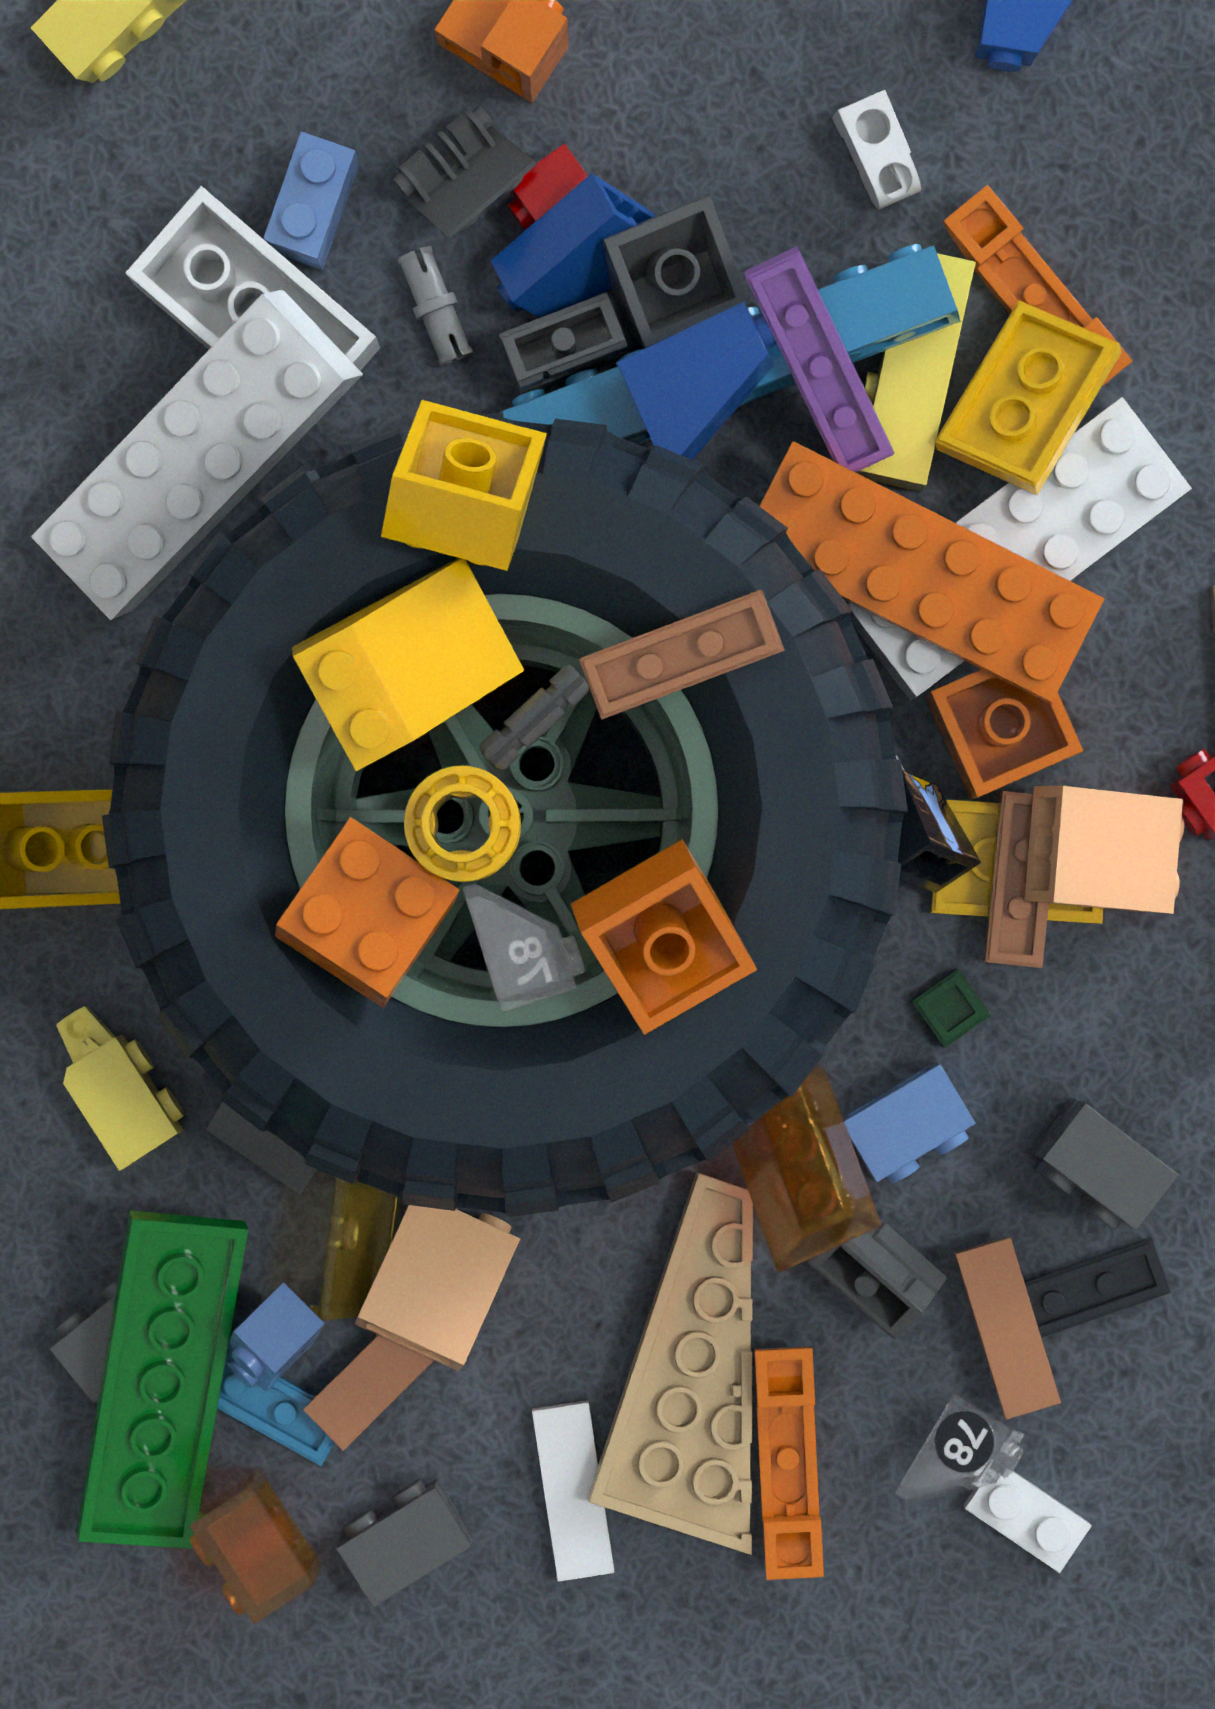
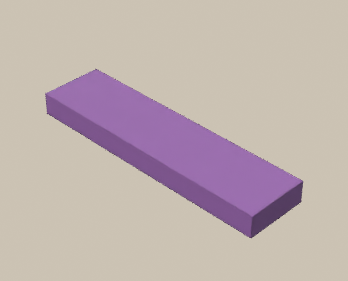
M798 246L744 271L750 289L833 461L856 473L894 455L893 447Z

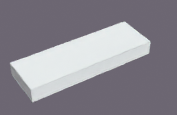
M589 1400L533 1408L532 1415L557 1580L559 1582L614 1573L605 1507L589 1503L587 1499L598 1467Z

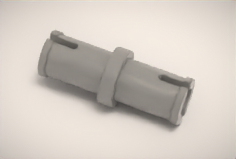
M426 246L419 248V253L415 254V251H411L399 257L397 261L403 269L417 304L413 308L417 320L423 319L438 356V363L440 366H445L452 363L453 359L458 361L474 352L468 344L454 306L458 304L454 292L448 293L432 254V247Z

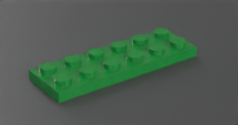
M129 1211L76 1528L78 1542L192 1549L248 1235V1227L245 1221Z

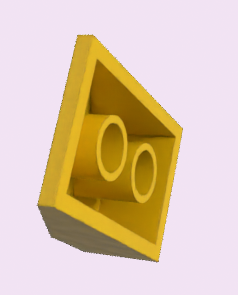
M461 558L455 559L292 647L293 658L355 771L414 741L524 671L465 559Z
M112 789L0 792V909L120 904L115 869L108 866L102 816L109 814Z

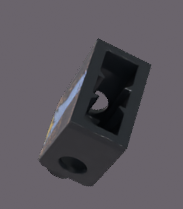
M902 766L908 812L904 813L898 853V863L901 864L900 880L937 893L979 865L981 861L940 789L934 783L905 771Z

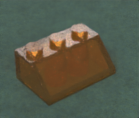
M816 1065L792 1098L788 1096L749 1126L750 1130L733 1143L775 1269L779 1272L785 1271L882 1226L826 1070Z

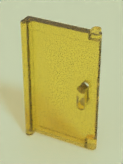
M337 1177L335 1178L319 1305H311V1310L321 1320L358 1317L392 1243L397 1205L396 1196L357 1181L351 1184Z

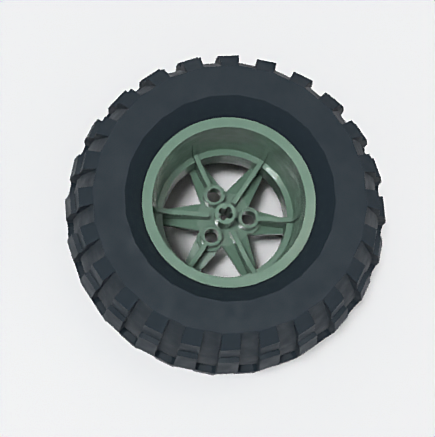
M503 412L481 416L547 433L523 525L508 571L487 565H477L466 560L521 665L547 669L556 673L564 666L570 665L586 680L579 661L582 657L762 589L785 649L784 651L620 712L641 739L651 759L661 797L568 782L597 709L590 689L588 694L575 706L572 707L568 704L563 709L565 715L528 749L523 746L518 751L520 756L502 771L495 769L481 754L479 749L481 743L494 731L471 704L428 731L442 769L452 766H471L485 770L503 782L513 795L516 803L522 806L519 809L520 815H524L517 848L509 861L499 871L477 881L458 882L445 879L460 889L456 901L384 1008L275 937L276 924L350 817L389 843L408 846L404 831V816L408 801L415 789L356 799L364 767L355 771L292 654L293 646L457 559L454 556L424 548H414L405 543L381 537L392 475L409 432H401L398 426L352 445V453L339 460L307 472L301 467L261 498L264 504L258 511L229 533L223 535L219 531L187 572L192 577L185 589L162 617L155 614L135 662L140 665V670L128 702L122 712H115L108 763L114 765V781L109 814L103 815L102 821L108 866L115 869L119 889L121 917L116 922L135 968H142L161 1012L157 1019L187 1058H194L222 1092L223 1097L221 1101L261 1132L269 1131L306 1159L305 1165L351 1184L357 1181L402 1199V1204L451 1211H455L456 1208H470L505 1213L507 1217L558 1211L559 1207L600 1200H610L613 1203L660 1183L659 1180L667 1175L704 1160L711 1161L750 1130L748 1127L788 1096L792 1098L823 1057L822 1051L851 1013H856L875 966L872 964L875 953L891 916H895L901 864L898 863L903 816L908 810L901 760L896 759L890 721V710L893 706L874 660H868L850 618L851 608L821 570L815 571L789 539L786 534L788 528L747 496L740 499L711 478L703 470L704 464L658 445H655L653 449L645 448L608 432L607 425L556 418L553 424L531 423L504 418ZM533 748L547 750L554 759L555 766L553 772L542 781L529 780L520 771L522 756ZM454 797L450 800L456 801L463 808V824L454 833L443 834L437 831L436 836L440 844L449 852L456 850L474 852L483 846L490 836L488 823L491 812L487 804L479 798L459 799ZM661 837L659 853L683 839L714 890L757 970L644 1035L579 930L571 903L585 896L568 851ZM534 851H543L549 854L555 864V873L552 879L541 886H533L527 883L520 872L523 858ZM508 886L545 932L556 940L562 953L568 959L563 961V970L556 984L548 991L539 995L525 996L511 991L503 984L497 971L469 967L451 961L452 957Z

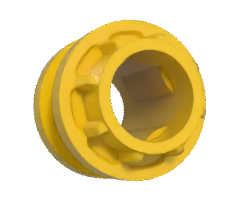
M452 766L431 774L414 790L405 811L404 831L412 854L424 868L444 879L471 882L494 874L509 861L519 842L521 817L513 795L497 777L476 767ZM454 797L459 799L479 798L487 804L491 812L488 823L490 836L485 844L474 852L466 850L449 852L440 844L436 836L438 831L437 813L447 801Z

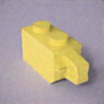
M84 1006L74 1011L56 1024L73 1062L66 1069L63 1084L119 1171L130 1166L184 1131L178 1121L185 1116L182 1107L167 1087L161 1091L157 1089L147 1073L154 1068L153 1063L136 1039L128 1043L123 1035L114 1036L89 1006Z

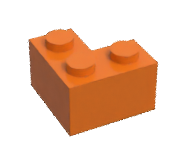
M453 0L434 31L438 45L532 104L568 48V20L562 15L564 8L556 0Z

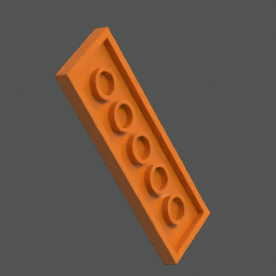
M792 441L760 504L762 509L788 528L786 534L815 571L821 570L845 601L1049 704L1053 702L1105 599Z

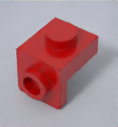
M1203 748L1176 766L1181 776L1170 783L1169 786L1178 799H1183L1182 817L1184 825L1196 837L1203 833L1208 841L1215 839V793L1204 778L1215 771V753L1209 756Z

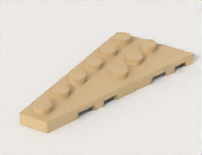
M696 1172L587 1499L589 1503L752 1555V1534L750 1533V1503H752L750 1443H752L751 1261H753V1191Z

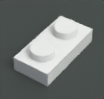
M994 1459L963 1505L973 1515L1059 1573L1092 1526L1084 1518L997 1459Z

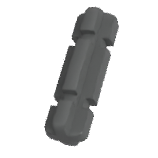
M570 665L564 666L549 680L551 686L547 690L541 687L504 722L506 727L501 732L496 729L481 743L479 747L481 754L495 769L502 771L510 766L520 756L518 751L523 746L528 749L565 715L563 709L568 704L573 707L588 694L590 689L588 682L574 667Z

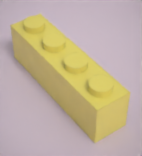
M938 253L937 255L958 309L961 322L883 351L878 374L867 373L864 388L895 454L856 472L873 482L922 492L927 485L935 449L934 441L939 431L976 263Z

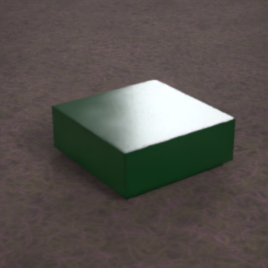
M958 968L911 1000V1003L943 1048L991 1016Z

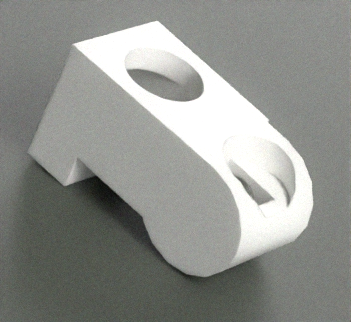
M886 90L837 110L832 119L841 138H844L859 171L861 180L877 209L884 208L921 192L920 180L909 154L911 153Z

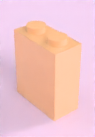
M1034 786L1024 901L1174 914V902L1180 885L1177 865L1179 842L1184 833V820L1182 817L1183 799L1070 786Z
M409 1205L355 1324L459 1372L467 1360L520 1238L509 1234L512 1228L511 1225L486 1213H481L477 1219L457 1210L458 1208L455 1211Z

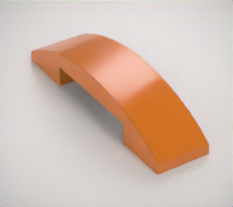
M988 184L942 222L965 258L976 262L975 272L1009 314H1011L1020 300L1117 342L1097 317L1092 320L1021 233L1024 229ZM1122 347L1121 354L1103 385L1133 361Z
M812 1346L754 1349L757 1436L766 1580L824 1577L814 1414Z

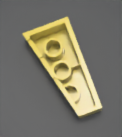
M57 0L34 23L31 29L76 79L92 83L99 79L102 82L112 77L123 66L126 60L124 56L140 41H145L155 34L163 25L165 19L187 0Z

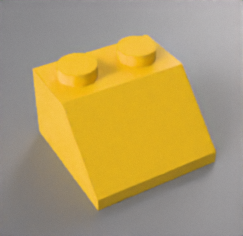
M421 400L392 475L381 537L402 542L414 548H424L465 559L477 565H487L508 571L523 525L547 433Z

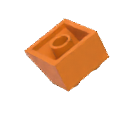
M683 839L571 903L582 936L644 1035L757 970L714 890Z

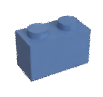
M300 132L263 238L284 258L323 271L360 165L356 151L305 132Z
M937 1062L930 1064L838 1119L871 1177L876 1182L886 1177L890 1184L904 1179L919 1169L920 1166L916 1159L935 1148L938 1154L942 1155L969 1139L965 1130L976 1124L943 1067Z
M283 1282L233 1332L227 1349V1354L232 1359L227 1362V1365L246 1386L251 1388L257 1383L266 1392L315 1343L325 1323Z

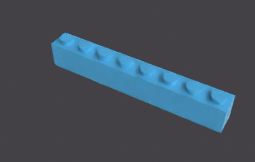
M920 244L903 247L888 256L889 263L871 270H867L866 265L846 269L834 277V284L818 290L852 363L961 322L934 245L923 250ZM758 307L748 308L752 317L762 313V311L759 312ZM778 345L767 349L774 366L740 406L796 385ZM643 349L628 353L621 357L618 361L627 358ZM618 367L600 374L597 369L581 371L565 380L566 387L545 394L543 389L524 393L512 400L514 407L501 411L504 414V418L515 421L553 424L556 418L607 425L608 432L635 444L651 440Z

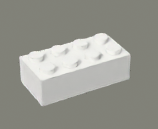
M202 186L126 271L127 276L140 291L208 349L220 339L261 294L284 290L360 371L380 349L374 334Z

